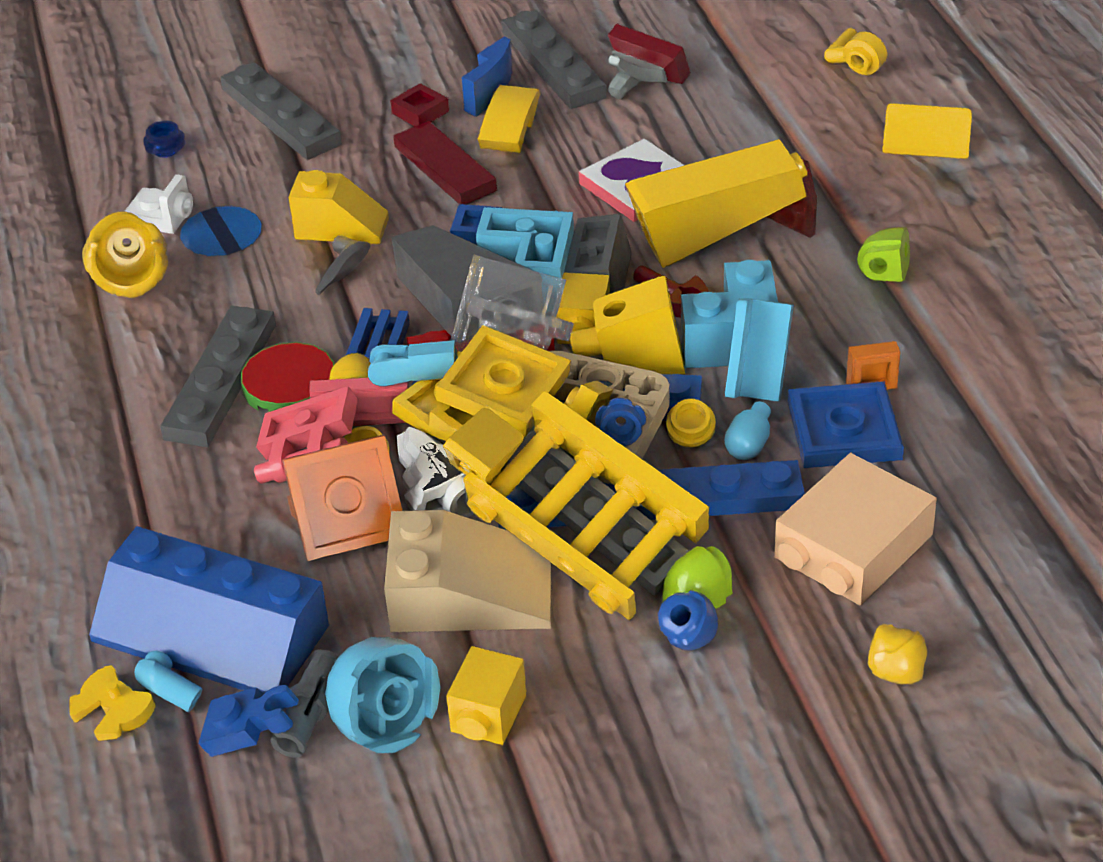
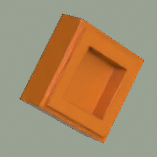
M891 341L849 347L846 384L885 382L887 390L896 389L900 363V349L897 342Z

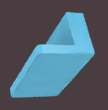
M750 298L738 299L725 397L737 398L743 396L771 401L781 400L794 304Z

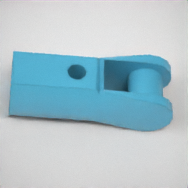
M455 340L410 344L409 346H376L370 353L369 380L378 386H389L409 381L442 379L458 358Z

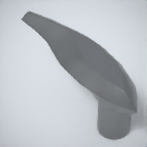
M342 235L337 236L332 246L333 250L340 253V255L322 277L315 290L316 294L319 296L332 283L349 275L364 259L371 243L355 241Z

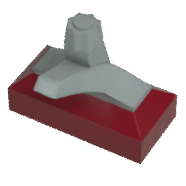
M617 23L608 34L613 49V56H609L608 63L619 71L609 85L608 92L616 99H622L640 81L664 83L670 81L683 84L691 73L682 46Z

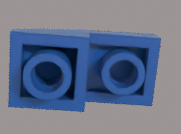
M504 36L479 52L478 67L462 76L465 112L477 117L487 110L499 85L508 86L513 74L510 38Z

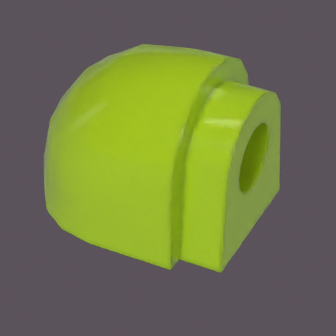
M906 227L886 228L872 234L865 240L858 252L857 262L860 270L868 278L879 281H905L910 259L908 229Z
M697 546L687 552L670 568L663 584L662 602L674 593H688L692 590L708 597L715 609L724 605L726 598L733 594L732 570L725 555L714 546H709L706 549Z

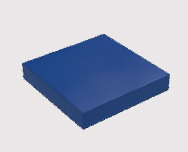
M885 382L788 389V406L803 468L836 466L849 453L870 463L903 460L904 446Z

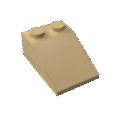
M445 510L391 511L384 586L390 632L551 629V562L511 532Z

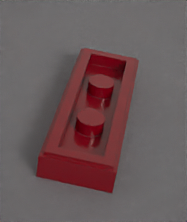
M430 121L393 135L395 148L458 204H468L497 191V178Z

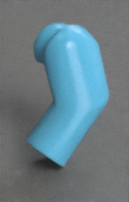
M151 651L146 655L145 659L139 660L135 667V678L141 686L187 712L193 709L201 696L203 688L172 671L173 663L167 654L161 651Z

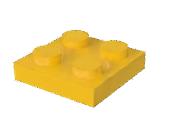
M482 325L436 386V400L473 416L481 409L488 408L526 437L534 426L531 404L544 390L553 397L569 376L571 360Z

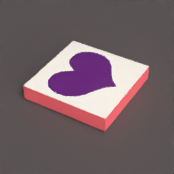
M642 139L580 170L579 184L635 222L638 218L625 183L684 165L646 139Z

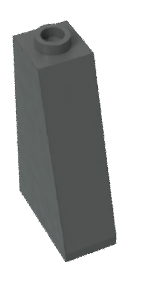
M434 225L391 237L397 277L456 342L473 338L482 325L498 331L544 317L539 275L535 271Z

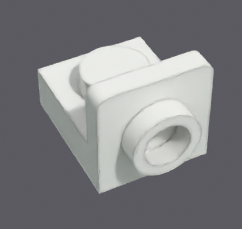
M176 174L164 191L157 188L143 187L126 208L125 212L133 213L143 221L154 224L161 232L174 234L183 220L190 215L193 207V197L188 192L186 177Z

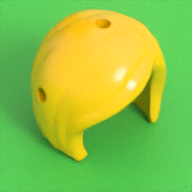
M125 211L111 213L100 220L91 230L83 247L82 256L86 271L90 274L96 285L118 297L136 298L142 296L163 279L168 267L167 243L162 232L154 224L145 222L135 214ZM128 238L131 242L126 244L123 242V239Z

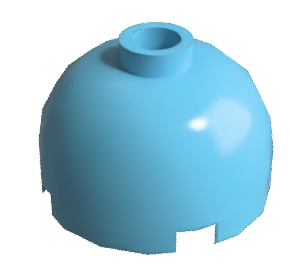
M370 637L348 647L336 659L328 675L325 696L330 717L343 735L376 753H395L413 744L420 737L421 734L412 731L421 725L425 716L430 719L433 718L438 707L441 686L437 666L431 658L423 654L420 648L398 638Z

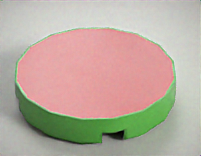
M290 342L267 347L249 358L241 370L243 396L254 409L258 410L259 406L268 409V412L310 399V381L329 380L334 361L326 351L312 344Z

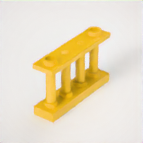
M544 390L531 404L536 435L490 485L471 471L463 478L468 497L467 505L481 520L486 523H491L492 520L496 521L589 590V597L603 611L609 614L617 611L630 621L636 614L635 592L629 589V586L673 536L680 537L683 534L696 544L709 529V506ZM551 448H563L574 456L576 463L530 514L506 498ZM600 475L615 486L616 493L571 544H568L549 530L547 526L591 477L598 478ZM641 504L656 515L658 522L610 575L587 557L632 506L639 507Z

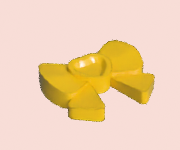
M112 665L105 666L90 675L82 685L80 694L72 695L69 699L70 716L75 723L100 705L102 706L106 715L94 730V734L99 741L118 739L122 735V730L129 732L139 728L148 721L156 707L152 694L149 692L132 691L129 686L119 680L116 669Z

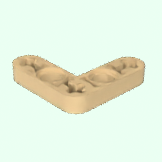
M549 351L571 360L569 376L555 394L556 399L565 401L573 388L576 386L580 388L581 384L596 380L609 381L612 383L609 387L613 389V392L606 406L609 405L610 400L621 397L631 400L634 406L639 405L644 410L646 423L642 427V434L633 444L625 446V448L643 459L669 408L670 394L667 378L660 373L564 351ZM623 417L616 419L617 423H624L626 421ZM599 475L598 479L601 482L612 484Z

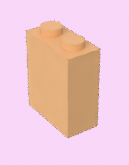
M849 453L776 520L774 557L782 561L787 567L798 570L823 584L833 593L842 595L861 606L933 535L937 497Z

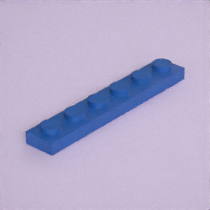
M798 460L658 470L709 506V516L787 511L805 494ZM604 483L606 486H608L611 490H613L616 493L615 486L613 484ZM518 486L506 497L528 514L539 504ZM641 504L639 507H634L648 519L657 520L656 515ZM555 517L547 527L567 525ZM498 523V527H499V528L505 529L503 526H501V525Z

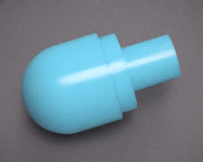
M755 402L750 410H744L736 415L727 429L724 443L728 453L734 458L750 460L756 457L763 449L770 436L768 418L771 414V408L766 403Z

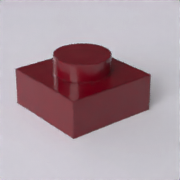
M421 83L390 100L392 114L413 126L426 121L432 123L449 112L448 98Z

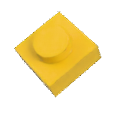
M597 380L581 384L580 388L577 386L573 388L564 404L596 426V413L601 406H606L613 389Z

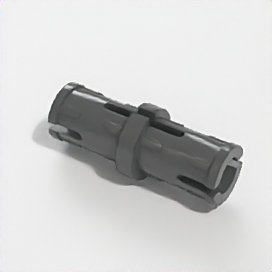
M315 650L308 660L309 663L299 684H295L290 688L298 697L299 702L298 705L287 707L285 711L293 721L292 728L282 733H273L270 739L272 746L279 753L289 757L302 756L317 721L325 718L328 712L325 696L327 679L338 658L336 654L327 650Z

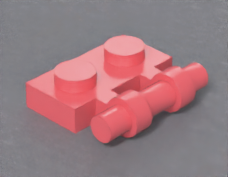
M349 386L264 414L256 447L264 458L269 461L254 467L255 477L259 483L263 484L272 480L278 483L287 481L282 459L348 443L343 436L352 432L358 398Z

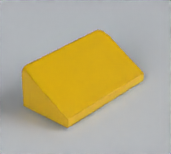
M890 103L886 108L882 153L966 159L969 155L972 111L969 108Z

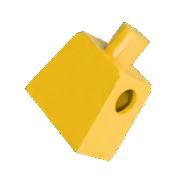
M665 276L657 277L597 298L593 302L595 327L570 332L573 354L586 357L602 355L605 361L650 370L660 374H685L681 342Z

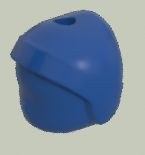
M692 590L688 593H674L661 604L658 612L660 630L668 638L670 644L676 648L688 651L697 650L714 639L718 630L717 612L709 598L702 593Z

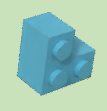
M484 207L476 233L477 245L535 271L539 275L543 312L556 311L563 272L565 271L574 234L573 212Z
M744 260L741 262L724 263V292L681 294V340L685 368L729 366L738 299L750 298L778 302L771 260Z

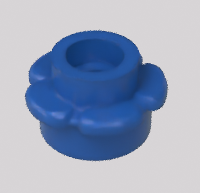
M620 397L610 400L609 405L601 406L598 409L595 423L597 426H600L601 431L625 447L633 444L642 434L641 427L646 423V415L639 405L634 406L631 400ZM623 417L626 421L624 423H617L616 419Z

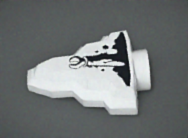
M412 427L397 435L399 461L406 468L402 479L404 486L408 490L404 498L411 511L445 510L467 518L472 516L474 513L467 505L468 497L463 480L466 475L450 464L443 448L444 444H441L434 436Z

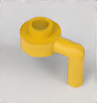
M847 28L826 49L824 58L829 63L847 62L849 67L855 72L862 75H871L885 63L887 50L882 40L873 33H858L853 28Z

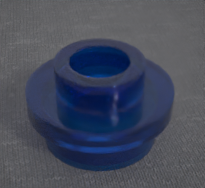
M158 121L149 125L143 139L145 150L160 158L174 156L184 147L186 142L184 133L172 121Z

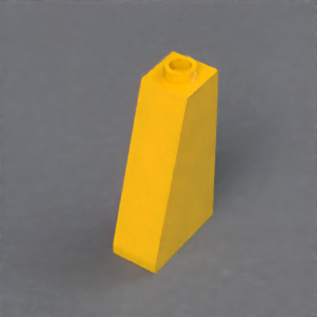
M778 139L633 179L625 183L644 237L661 267L665 268L806 197L802 178L808 174L797 152L789 154L781 140Z

